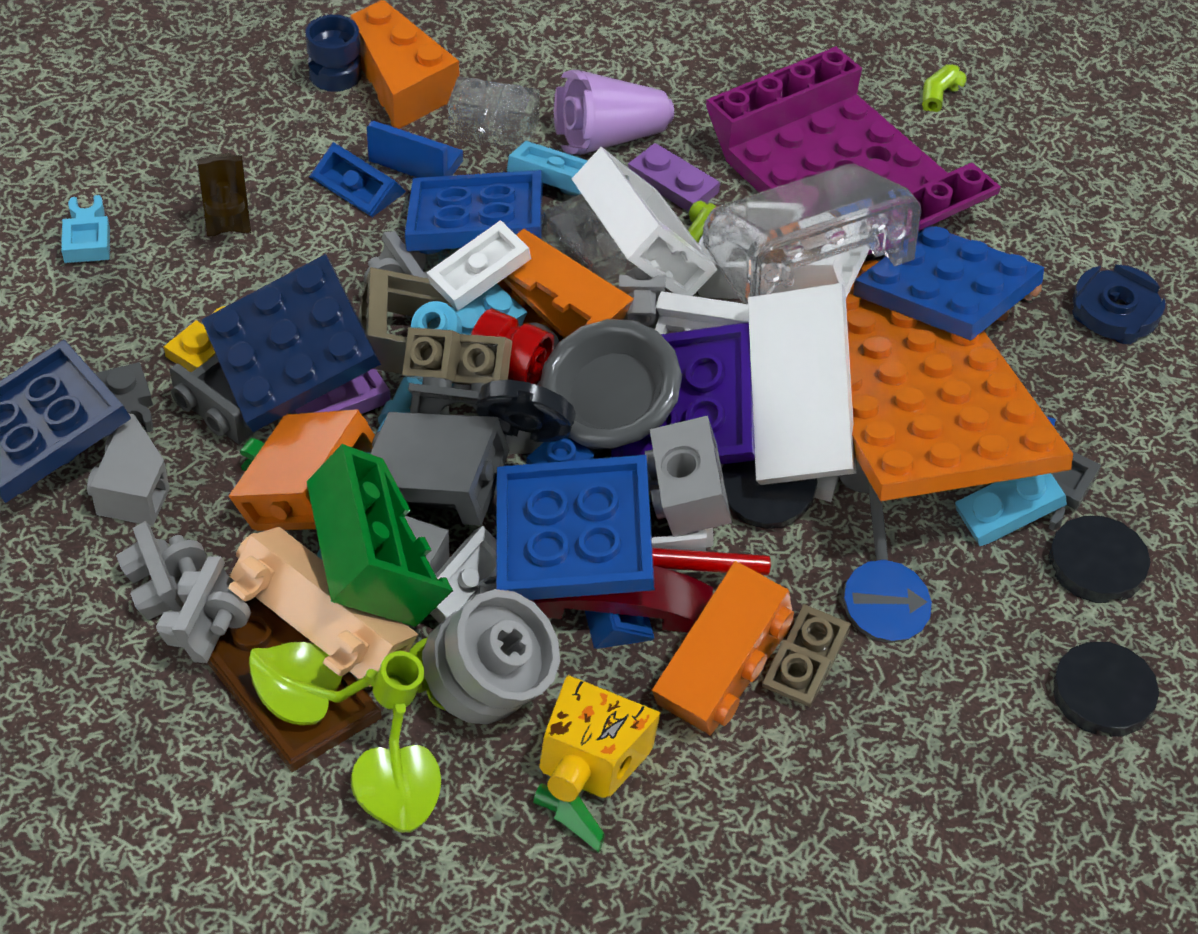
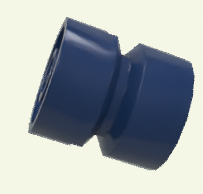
M324 15L312 20L306 27V46L309 55L308 67L311 82L319 89L329 92H340L354 87L362 78L361 55H359V27L356 22L342 15Z

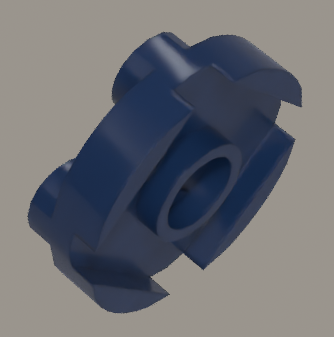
M1115 264L1113 271H1100L1101 266H1097L1087 270L1079 278L1073 295L1074 307L1072 312L1074 318L1091 331L1114 339L1122 344H1132L1138 338L1151 334L1158 327L1165 310V298L1161 299L1158 294L1160 286L1145 272L1131 266ZM1120 299L1126 303L1125 305H1119L1114 302Z

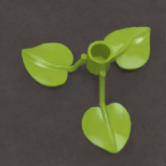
M427 638L417 642L409 652L395 651L388 654L383 659L379 671L374 669L367 670L363 678L341 691L336 690L341 683L342 676H338L323 664L324 659L329 655L313 643L290 642L270 648L252 649L249 656L250 675L259 698L276 717L292 724H316L325 717L329 701L340 703L367 686H373L375 699L383 707L393 710L389 749L371 748L358 758L351 774L352 792L356 801L365 812L401 833H410L419 828L429 818L437 803L441 789L440 768L435 757L427 748L420 745H411L400 749L399 738L406 707L413 702L416 693H422L426 690L432 704L445 710L432 695L424 677L422 652Z

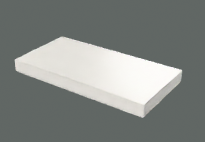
M842 283L748 297L756 481L760 485L857 473L852 437L854 422L846 291Z

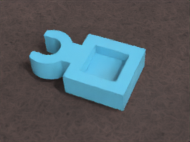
M94 196V204L89 208H80L77 197H71L68 202L71 219H62L61 250L64 263L110 260V226L108 216H105L101 196Z

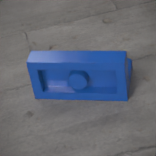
M371 121L367 126L368 158L370 162L417 178L452 176L463 162V150L376 121Z

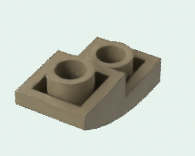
M409 327L402 375L417 379L436 377L451 380L453 384L471 385L472 383L486 384L496 380H508L513 341L506 337L459 334L453 330Z
M803 604L787 640L783 639L762 683V687L811 707L850 632L851 623Z

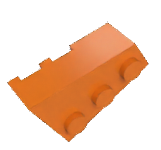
M380 0L351 15V19L359 27L361 68L369 83H372L381 106L385 108L390 117L392 127L400 129L460 97L459 60L385 0Z
M522 229L516 234L529 247L532 259L497 284L527 311L523 324L539 323L546 325L556 334L560 342L581 326L606 319H624L634 300L633 297L526 229Z
M734 561L653 687L652 692L657 705L710 736L719 724L726 726L738 708L741 694L750 682L755 681L768 658L794 625V611H792L789 590L743 564Z

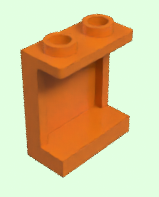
M358 409L287 414L278 423L228 497L249 526L256 531H266L276 527H280L283 530L316 529L306 481L341 444L363 452H371L375 434Z

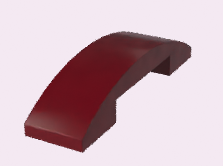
M653 565L655 586L653 591L535 599L530 601L534 602L547 618L562 619L564 608L660 618L662 619V630L689 633L713 596V587L688 575Z

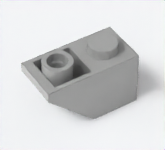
M128 413L131 419L107 437L105 455L99 467H94L89 474L87 493L89 496H92L96 515L134 523L147 521L150 526H153L170 489L165 463L135 415Z

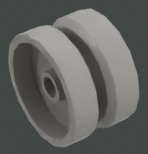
M498 589L477 594L458 611L444 619L428 635L422 652L424 677L435 699L448 713L467 723L486 725L508 717L522 705L540 696L555 680L560 664L558 638L547 616L534 602L522 595Z

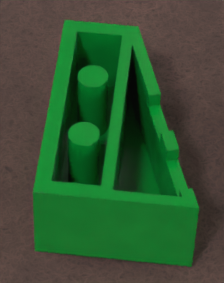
M341 444L306 481L331 602L416 627L453 592V589L446 577L437 579L426 558L432 550L425 537L416 539L405 518L411 510L384 459Z

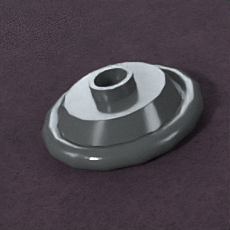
M606 319L581 326L558 342L543 365L539 386L563 396L573 405L576 417L571 432L566 438L584 447L613 449L638 442L650 434V429L663 425L678 402L682 373L676 351L658 331L634 320Z

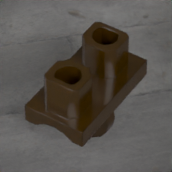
M231 153L197 159L207 237L216 236L228 231L251 233L242 155L234 156Z

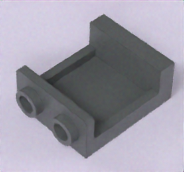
M214 355L192 372H189L178 363L170 368L173 386L171 394L181 409L186 412L195 411L204 418L205 423L217 436L225 434L238 445L255 433L252 432L243 418L217 355Z
M388 412L381 430L374 436L370 454L384 459L405 501L455 504L462 524L482 525L497 485V467L504 466L510 450L498 417Z

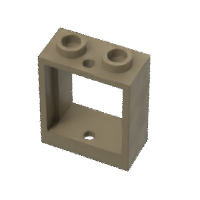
M370 267L360 296L359 320L381 365L373 369L402 374L407 337L387 334V312L413 317L417 309L432 301L444 302L452 307L430 284L428 278Z

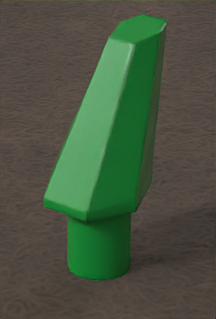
M541 783L537 788L533 803L556 812L555 821L562 823L600 853L605 834L580 796L578 795L572 802L561 801L551 794L546 784Z

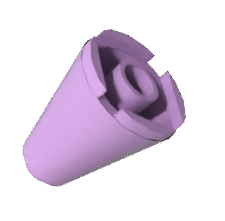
M569 70L561 76L562 78H567L565 86L556 88L554 99L555 130L557 135H565L569 145H561V147L569 155H582L596 151L600 147L607 148L664 132L674 117L673 102L671 99H668L664 91L581 70Z

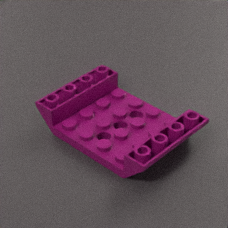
M837 46L706 100V108L726 162L772 205L863 203L875 236L867 255L997 195L1001 189L1000 185L973 162L947 173L857 95L862 68ZM816 246V247H817L818 249H820L821 251H823V249H824L825 246Z

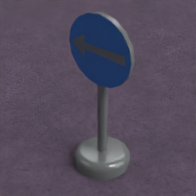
M856 460L857 473L839 475L847 488L856 492L869 493L876 561L867 562L853 571L844 585L843 604L847 617L854 626L871 639L888 643L909 640L922 632L930 619L932 601L927 586L914 571L901 563L888 561L883 504Z

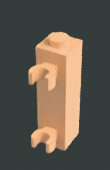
M280 527L250 534L237 549L236 557L238 561L229 576L234 582L230 583L228 589L243 601H249L256 597L329 655L324 659L323 664L338 676H343L350 671L358 679H361L369 669L379 671L383 659L388 654L395 651L409 652L419 635L404 623L331 602L323 560Z

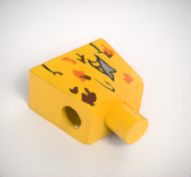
M567 675L544 735L539 765L544 774L551 776L547 783L551 794L565 802L574 801L581 790L601 798L611 797L651 752L654 746L660 712Z

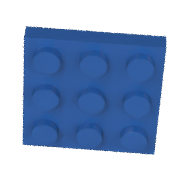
M541 170L413 178L405 229L406 250L419 251L423 254H435L443 249L462 248L500 220L515 234L519 233L522 229H526L542 239Z
M928 226L857 277L854 281L853 295L971 341L1043 282L1044 267L1027 261L1023 256L1007 254L990 248L984 242L968 240L951 234L945 228Z
M637 455L497 467V589L516 592L529 600L655 590L647 456Z

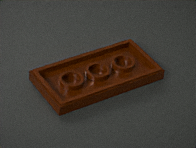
M256 597L249 601H244L251 610L246 625L241 628L228 627L225 634L220 635L207 662L291 772L296 771L382 719L381 709L364 689L340 703L329 701L325 717L316 724H292L283 721L269 711L253 686L249 667L251 650L254 648H270L290 642H313ZM350 671L342 676L341 683L336 691H341L357 681Z

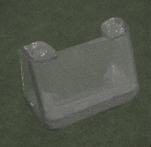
M847 164L715 207L709 213L704 223L703 245L742 303L748 304V297L771 294L781 283L785 288L794 285L795 268L864 245L870 248L875 257L884 255L885 251V255L893 266L914 260L921 205L908 188L861 165Z

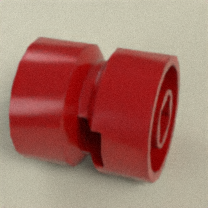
M493 308L486 310L480 316L471 332V335L506 337L512 340L508 380L528 382L535 385L539 383L543 365L553 351L554 335L529 323L519 327L516 318Z

